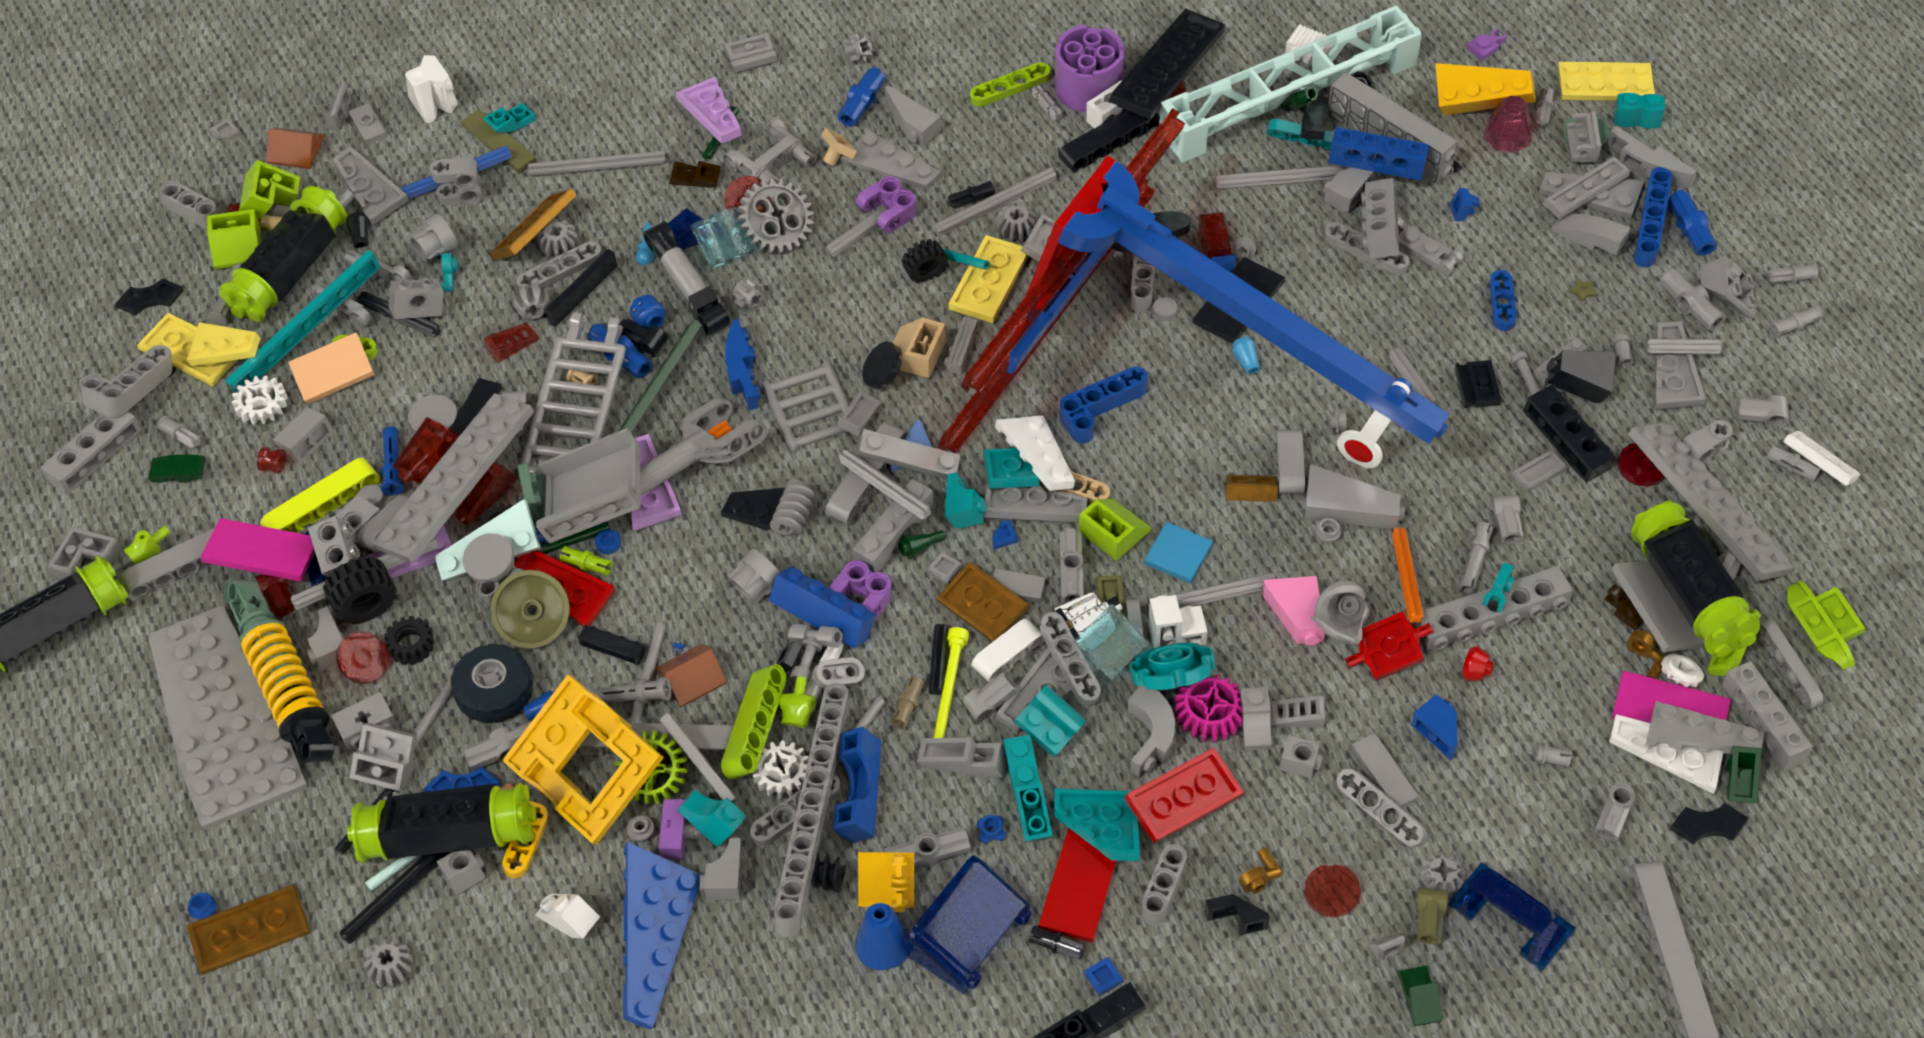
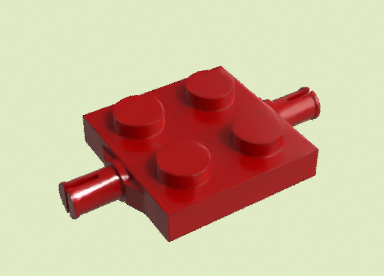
M1404 611L1362 628V640L1359 643L1360 652L1345 659L1349 668L1364 662L1370 668L1375 681L1424 661L1419 638L1434 632L1429 622L1414 629L1408 622Z

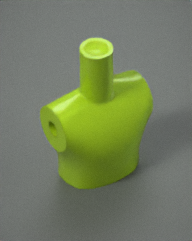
M165 525L153 535L145 530L139 531L130 546L124 549V552L135 564H138L159 554L161 548L158 543L170 535L171 532Z
M797 676L794 693L781 695L779 705L782 710V725L808 728L810 717L816 708V698L805 694L806 677Z

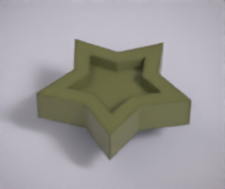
M1576 279L1575 287L1569 290V293L1577 295L1581 302L1587 297H1597L1598 295L1592 288L1593 281L1583 282Z

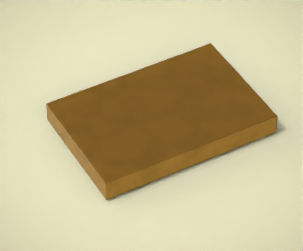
M970 561L936 598L937 602L991 642L1013 627L1030 608L1027 602Z

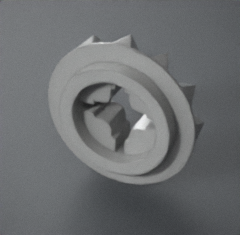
M1441 851L1436 855L1430 854L1422 862L1420 877L1427 888L1447 890L1448 894H1452L1458 891L1465 881L1466 871H1464L1462 861L1459 862L1455 859L1453 854L1449 856ZM1441 864L1445 867V871L1450 872L1447 873L1445 881H1443L1441 873L1438 872Z

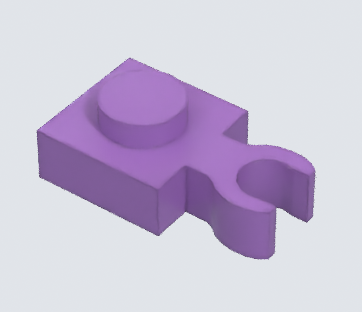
M1498 28L1494 29L1490 36L1482 33L1469 42L1466 49L1483 61L1499 50V44L1505 42L1506 34L1502 37H1497L1496 35L1499 33Z

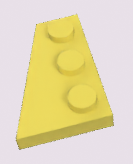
M199 322L187 361L191 366L253 358L256 355L261 338L256 332Z

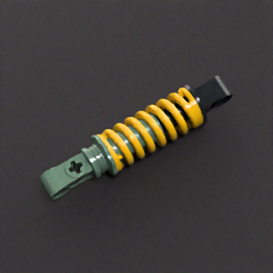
M228 580L225 585L224 594L226 601L233 611L235 620L239 624L238 629L241 633L239 647L246 656L253 675L257 679L258 686L267 700V705L272 711L274 720L277 722L281 739L294 744L298 757L303 763L330 761L334 755V745L325 729L329 723V715L323 708L321 701L316 698L317 693L311 687L312 683L307 677L305 668L301 666L302 661L297 656L296 648L292 645L286 624L275 619L256 580Z

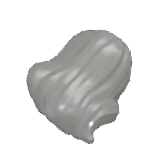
M1348 580L1334 582L1318 598L1314 616H1311V619L1329 637L1342 642H1348L1351 645H1359L1362 640V626L1369 616V607L1365 602L1366 594L1364 589L1357 583Z

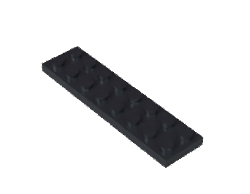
M1185 8L1110 94L1109 102L1120 108L1137 113L1141 117L1151 119L1160 109L1161 102L1171 96L1223 34L1226 24Z

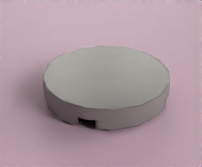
M436 394L425 396L411 406L408 413L409 425L413 432L421 437L437 438V436L445 435L449 432L458 416L457 407L446 396Z
M487 533L478 536L469 543L464 551L462 561L465 571L473 580L479 583L496 582L505 577L512 569L515 553L512 545L505 537L499 534Z

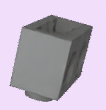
M333 516L308 527L321 572L325 576L329 577L330 573L336 570L339 565L360 557V552L357 546L353 544L351 535H353L352 528L347 521ZM336 531L335 536L330 540L331 534ZM343 554L341 561L337 562L338 557Z

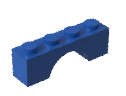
M864 727L840 734L839 758L848 774L849 795L846 802L834 805L832 830L850 843L874 838L881 740Z

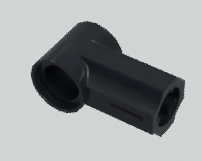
M628 318L626 320L623 319L619 323L623 327L621 335L629 338L642 354L645 352L651 355V358L659 352L668 340L665 331L658 326H651L650 328L640 326Z

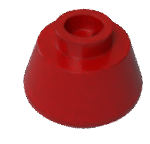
M1479 646L1471 647L1463 665V678L1466 681L1484 680L1485 676L1490 677L1494 662L1490 661V655Z

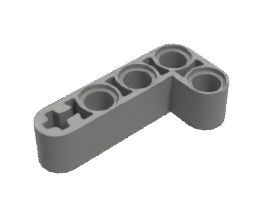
M163 345L153 346L111 381L98 375L83 377L80 381L83 405L109 417L123 415L171 375L172 356L170 348Z

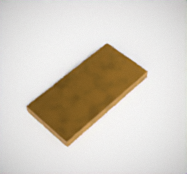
M567 189L549 195L490 252V257L494 260H499L516 255L576 196L575 192L572 189Z
M295 884L186 925L201 975L311 933Z

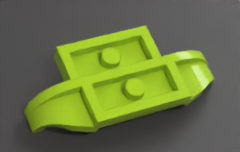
M1802 580L1788 586L1787 602L1789 611L1791 610L1814 644L1816 651L1825 658L1839 664L1842 670L1855 666L1853 655L1846 642L1865 633V627L1839 588L1836 586L1815 597Z

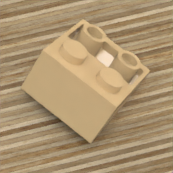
M920 318L900 327L893 341V344L897 345L902 353L899 354V358L902 360L900 371L930 378L946 343L945 323Z

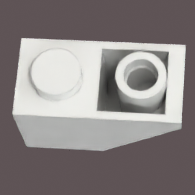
M550 894L540 903L541 908L535 914L538 918L571 938L582 939L600 918L577 894Z

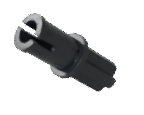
M991 181L974 187L967 186L966 190L949 195V204L952 208L971 202L975 204L977 200L994 195V186Z
M1036 925L1031 930V934L1034 935L1033 937L1029 936V943L1048 948L1053 954L1059 952L1078 960L1082 959L1085 954L1086 945L1084 943L1064 937L1062 932L1056 934L1039 928Z

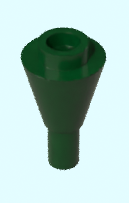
M940 530L931 534L902 535L898 548L902 556H907L911 560L930 547L931 544L945 540V534Z

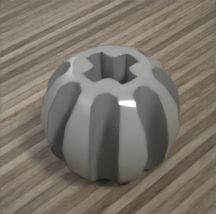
M536 284L525 285L520 288L514 300L515 308L519 315L527 317L528 320L541 319L546 313L545 309L551 303L548 292Z

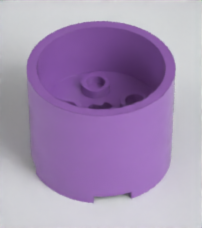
M1086 25L1071 28L1059 37L1055 49V92L1058 99L1064 105L1076 111L1087 112L1088 101L1123 80L1124 45L1120 37L1108 28L1103 27L1102 30L1086 28Z

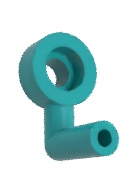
M442 253L441 262L444 283H440L444 292H450L454 288L453 276L454 271H458L457 257H453L452 253Z

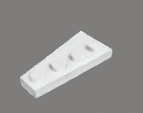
M1043 415L996 420L995 428L999 433L1003 432L1007 436L1006 441L1011 447L1015 446L1020 451L1019 456L1024 462H1029L1033 466L1032 471L1049 491L1074 488L1075 479Z
M1616 714L1609 740L1610 743L1714 794L1723 756L1721 749L1712 748L1705 752L1697 751L1695 746L1682 745L1681 749L1669 748L1667 743L1656 742L1655 746L1646 745L1650 723Z

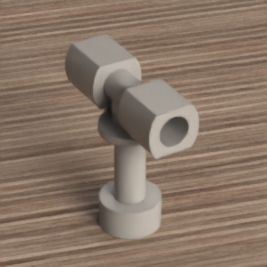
M792 624L789 629L788 638L792 642L795 641L801 644L805 651L800 665L793 667L790 679L796 682L797 676L806 677V685H808L812 677V671L809 668L815 652H821L823 646L838 648L841 645L843 633L837 627L821 626L819 630H813L809 625Z

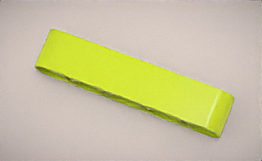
M357 458L268 512L261 519L260 526L299 533L309 523L312 525L325 517L324 514L330 510L334 511L346 504L348 499L358 495L362 487L378 484L380 476L365 458Z

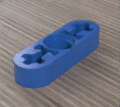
M1497 270L1491 274L1489 282L1493 325L1501 331H1508L1515 326L1516 322L1513 278L1509 272ZM1498 279H1502L1504 283L1503 289H1499L1500 282ZM1505 298L1509 303L1500 304L1496 299ZM1502 312H1506V320L1508 322H1504L1503 318H1501Z

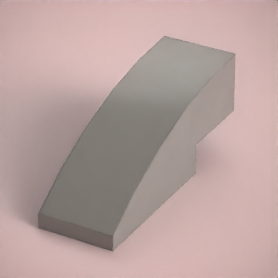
M1567 214L1561 219L1558 218L1550 231L1591 250L1598 247L1617 256L1628 239L1630 227L1601 217Z
M922 738L917 759L919 765L933 769L1003 778L1007 761L1005 749L1001 743H975L973 738Z

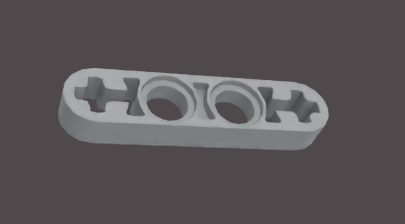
M1332 222L1326 226L1324 238L1328 243L1393 274H1404L1408 270L1410 261L1405 253L1399 251V255L1388 257V261H1386L1387 257L1370 259L1369 250H1364L1362 236H1365L1364 234L1338 222ZM1358 241L1362 246L1353 247L1350 245V242Z
M586 242L522 273L517 278L519 291L523 286H529L524 284L527 281L546 288L591 266L602 255L600 245L596 242ZM567 261H576V264L571 267L564 265ZM546 271L556 272L551 277L543 275Z
M1055 612L1045 614L1039 629L1070 689L1080 704L1084 706L1094 705L1101 693L1097 679L1063 617ZM1048 622H1051L1052 625L1057 624L1056 633L1052 627H1047ZM1061 642L1067 643L1071 647V651L1062 653L1057 649V644ZM1079 665L1083 669V673L1078 676L1073 675L1069 671V666ZM1085 687L1088 691H1093L1092 697L1089 694H1083Z
M1772 619L1761 622L1757 636L1771 657H1775L1779 663L1777 666L1784 677L1789 678L1793 684L1790 686L1805 709L1810 710L1823 704V695L1820 688L1778 625Z
M1345 769L1339 773L1337 777L1338 788L1401 842L1408 846L1417 847L1426 841L1427 831L1424 825L1364 775L1353 769ZM1347 776H1355L1353 780L1354 783H1356L1359 787H1363L1364 783L1366 784V786L1362 788L1360 791H1358L1355 787H1346L1348 782L1345 780V778ZM1370 791H1374L1378 796L1377 804L1372 807L1367 806L1364 800L1365 795ZM1392 808L1396 809L1399 813V819L1395 824H1389L1385 818L1386 812ZM1405 824L1410 829L1418 828L1416 834L1419 838L1417 840H1409L1410 833L1400 827Z
M836 775L833 778V790L830 792L828 803L837 798L841 792L840 780ZM801 790L751 825L750 837L755 845L767 846L793 828ZM782 813L792 815V819L787 823H780L777 820L778 816ZM771 820L773 821L774 826L770 825ZM757 830H767V836H758Z

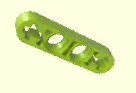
M1038 62L979 84L970 90V102L975 106L982 107L1049 81L1051 68L1044 62ZM1024 79L1026 82L1018 84L1015 80ZM1002 86L1005 87L1006 90L996 91L995 88Z

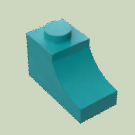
M957 472L947 474L945 517L954 528H965L984 523V512H986L984 498L980 497L974 489H967V485Z
M696 789L677 809L681 815L717 848L747 817L727 797L724 800L710 799L699 793Z

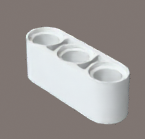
M1026 618L1022 619L980 651L973 659L971 665L983 678L991 682L1000 673H1007L1013 669V665L1016 662L1027 658L1034 652L1033 649L1038 645L1041 647L1045 640L1035 625Z

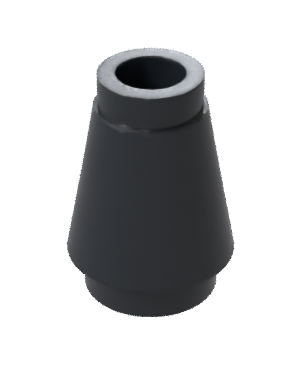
M351 213L347 217L346 226L353 246L355 248L367 247L370 221L364 213Z

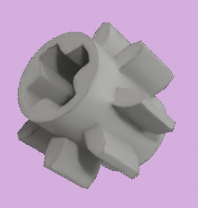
M858 34L850 36L849 41L845 42L844 53L850 58L851 62L858 61L861 63L866 61V56L872 55V44L866 39V35L859 37Z
M750 279L738 282L734 288L733 295L737 297L734 302L741 308L757 307L763 299V293L760 291L762 286L755 280L751 281Z

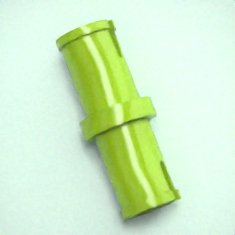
M564 546L561 552L570 554V557L560 554L561 562L578 566L582 571L591 570L604 576H608L611 573V570L602 566L605 565L612 568V560L595 556L588 550L582 552L569 546Z

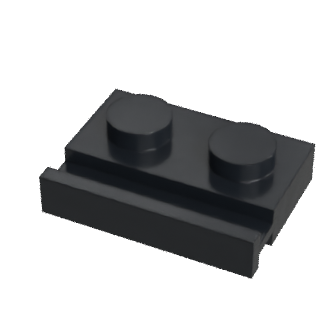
M1491 360L1467 362L1465 365L1455 364L1454 370L1464 408H1468L1471 405H1475V407L1500 405L1501 396Z

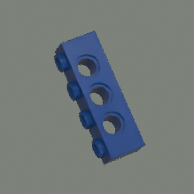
M1336 127L1331 142L1329 163L1422 181L1429 144Z

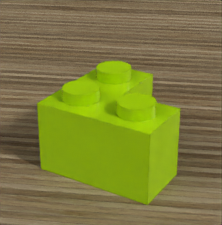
M256 160L245 174L239 211L255 209L257 217L262 219L272 205L281 204L289 206L298 195L300 177Z

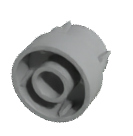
M434 214L422 221L417 230L408 236L412 248L424 262L437 255L441 256L442 253H450L458 248L453 231L438 214Z
M752 548L736 564L737 568L729 577L731 583L751 602L757 603L764 595L768 596L772 592L776 575L780 572L764 555Z

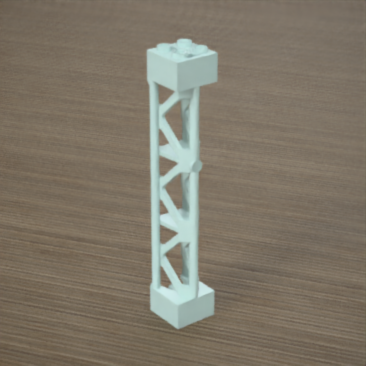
M1396 5L1374 14L1369 19L1190 93L1185 92L1161 102L1159 134L1182 163L1206 153L1208 136L1277 108L1295 90H1303L1313 86L1319 92L1321 89L1334 83L1345 72L1348 74H1353L1357 71L1362 72L1383 63L1393 74L1417 65L1422 38L1421 31L1413 25L1408 16ZM1372 27L1370 43L1357 37L1358 32ZM1335 42L1334 47L1326 55L1321 48ZM1347 43H1351L1364 50V52L1353 56L1347 61L1337 65L1333 64V60ZM1312 52V71L1296 64L1295 58ZM1273 68L1270 75L1263 82L1258 74ZM1284 69H1289L1303 76L1277 90L1271 91L1269 89ZM1249 78L1250 98L1233 90L1231 85ZM1210 94L1209 98L1194 116L1190 110L1189 102ZM1221 95L1240 102L1227 108L1224 112L1207 119L1204 118Z

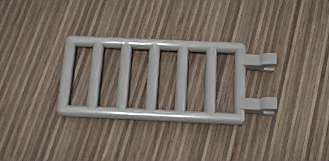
M572 312L567 337L556 338L519 463H527L529 471H535L536 476L543 475L544 473L540 468L529 466L533 454L556 457L573 450L536 445L539 432L591 439L590 443L602 438L626 352L624 345L617 344L623 327L619 325V318H609L605 342L580 339L581 332L584 330L586 323L581 321L582 313ZM563 347L615 353L612 365L560 359ZM557 368L609 375L606 386L554 380ZM551 389L603 396L600 408L548 401ZM545 411L597 418L594 430L542 423Z

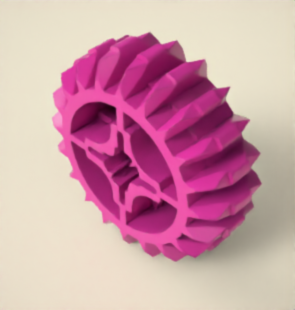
M1217 674L1215 678H1210L1209 676L1192 685L1181 686L1177 697H1175L1176 706L1174 707V713L1177 716L1178 725L1183 724L1182 729L1184 733L1191 730L1192 738L1200 734L1202 742L1206 740L1207 736H1211L1213 743L1217 741V736L1219 735L1224 741L1227 739L1228 734L1234 736L1237 729H1241L1243 725L1241 698L1237 683L1230 685L1229 677L1221 680L1219 674ZM1213 701V708H1211L1210 713H1208L1209 706H1211V702Z

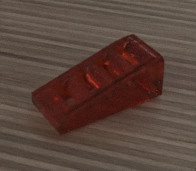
M523 323L489 335L483 340L488 352L500 363L540 339L527 323ZM525 331L529 336L524 337L521 332ZM517 336L520 340L516 341L513 337Z

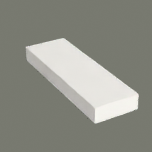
M1800 431L1788 434L1783 441L1845 486L1854 483L1861 475Z

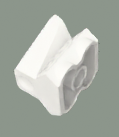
M424 55L419 67L406 72L409 99L426 123L436 120L438 109L452 113L458 106L449 75L435 56Z

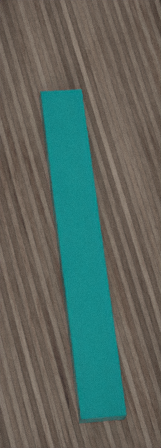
M367 250L256 352L255 357L249 358L225 380L234 393H239L237 386L244 387L246 379L253 382L254 376H257L258 379L264 376L381 268L375 255Z

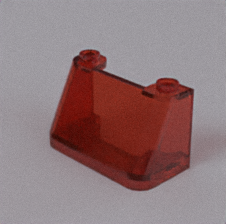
M427 416L393 465L394 468L400 471L398 476L410 484L412 481L421 484L460 435L446 425ZM495 460L457 507L455 517L466 525L470 522L475 524L480 519V515L485 514L484 510L490 509L514 485L518 476Z

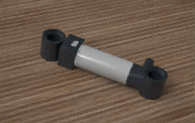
M664 221L643 231V237L651 252L656 253L688 301L690 311L696 320H699L705 332L710 335L728 326L730 318L721 303H718V298L711 287H707L676 242L668 223Z

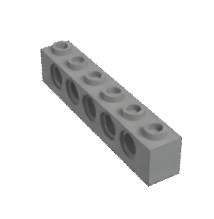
M1556 566L1515 580L1510 592H1504L1506 602L1502 613L1497 611L1499 604L1497 601H1490L1487 607L1482 605L1484 596L1492 589L1490 588L1423 610L1424 617L1421 618L1422 621L1420 623L1413 622V627L1415 629L1429 622L1434 633L1420 638L1426 651L1434 648L1435 650H1442L1449 643L1458 640L1459 642H1466L1473 635L1482 632L1483 634H1490L1497 627L1506 624L1507 626H1514L1521 619L1527 617L1537 618L1543 615L1545 611L1551 609L1561 610L1570 603L1573 589L1560 567Z

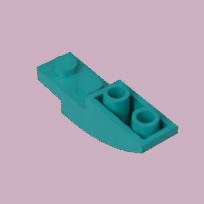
M1025 735L1003 739L1008 774L1025 842L1051 838L1053 835L1043 787L1039 779L1031 736Z

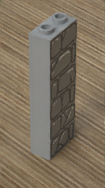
M1346 72L1331 84L1327 113L1329 117L1350 130L1429 144L1423 176L1438 184L1443 179L1447 180L1454 171L1453 161L1457 155V140Z

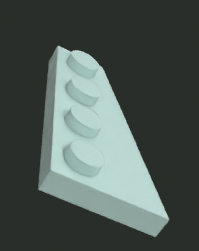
M523 499L437 554L435 559L441 580L447 581L468 574L464 569L462 561L464 551L471 541L487 533L499 534L505 537L514 549V558L541 549L527 501Z

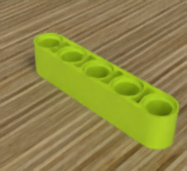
M778 664L757 670L750 677L721 761L722 772L728 779H736L751 774L758 767L786 683V673Z

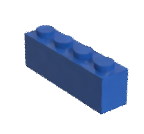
M791 567L776 575L769 601L818 629L821 626L837 627L843 633L842 642L854 649L867 641L876 616L865 605L853 602L846 598L843 593L833 591L821 581L813 580L804 575L801 570Z

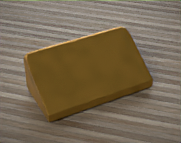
M1226 475V500L1277 502L1278 483L1276 476Z

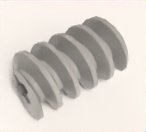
M796 479L788 481L773 519L770 522V527L774 532L781 535H797L801 533L802 526L806 522L805 518L808 517L809 510L813 506L812 502L816 499L815 493L804 482Z

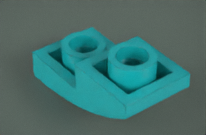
M521 103L508 111L501 107L483 117V119L496 133H504L526 127L536 121V115L525 104Z

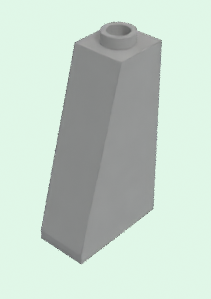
M1310 465L1304 520L1321 521L1324 518H1332L1341 524L1394 529L1398 526V521L1404 520L1405 506L1400 505L1401 495L1316 465Z

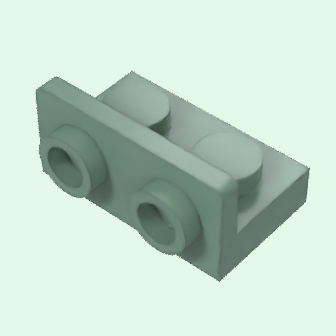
M527 463L518 464L523 496L528 503L534 522L545 517L546 475L536 476L535 471H529Z

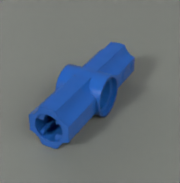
M872 67L868 69L858 85L853 84L849 89L847 101L838 113V120L843 125L855 126L865 110H870V105L875 103L876 94L886 80L885 74L879 68Z
M1678 190L1669 196L1668 203L1677 218V228H1680L1683 232L1682 236H1687L1695 253L1703 256L1715 251L1717 244L1708 229V219L1705 212L1702 210L1698 211L1689 193L1684 190Z
M602 323L594 324L587 334V339L605 342L608 331L607 327ZM621 335L618 338L617 344H622L626 347L621 367L635 378H643L652 368L651 361L635 349L629 338ZM603 352L608 361H613L615 353Z

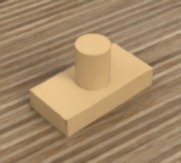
M825 128L821 136L827 142L829 148L823 161L835 166L841 154L853 159L857 150L847 138Z

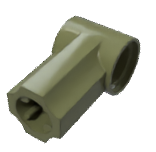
M1418 888V906L1416 908V912H1418L1417 941L1424 944H1441L1443 916H1445L1447 908V890Z

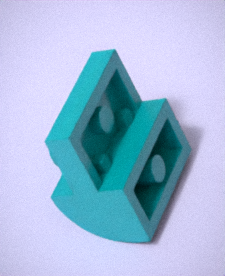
M1046 684L1013 722L1030 735L1050 755L1055 757L1082 727L1086 719Z

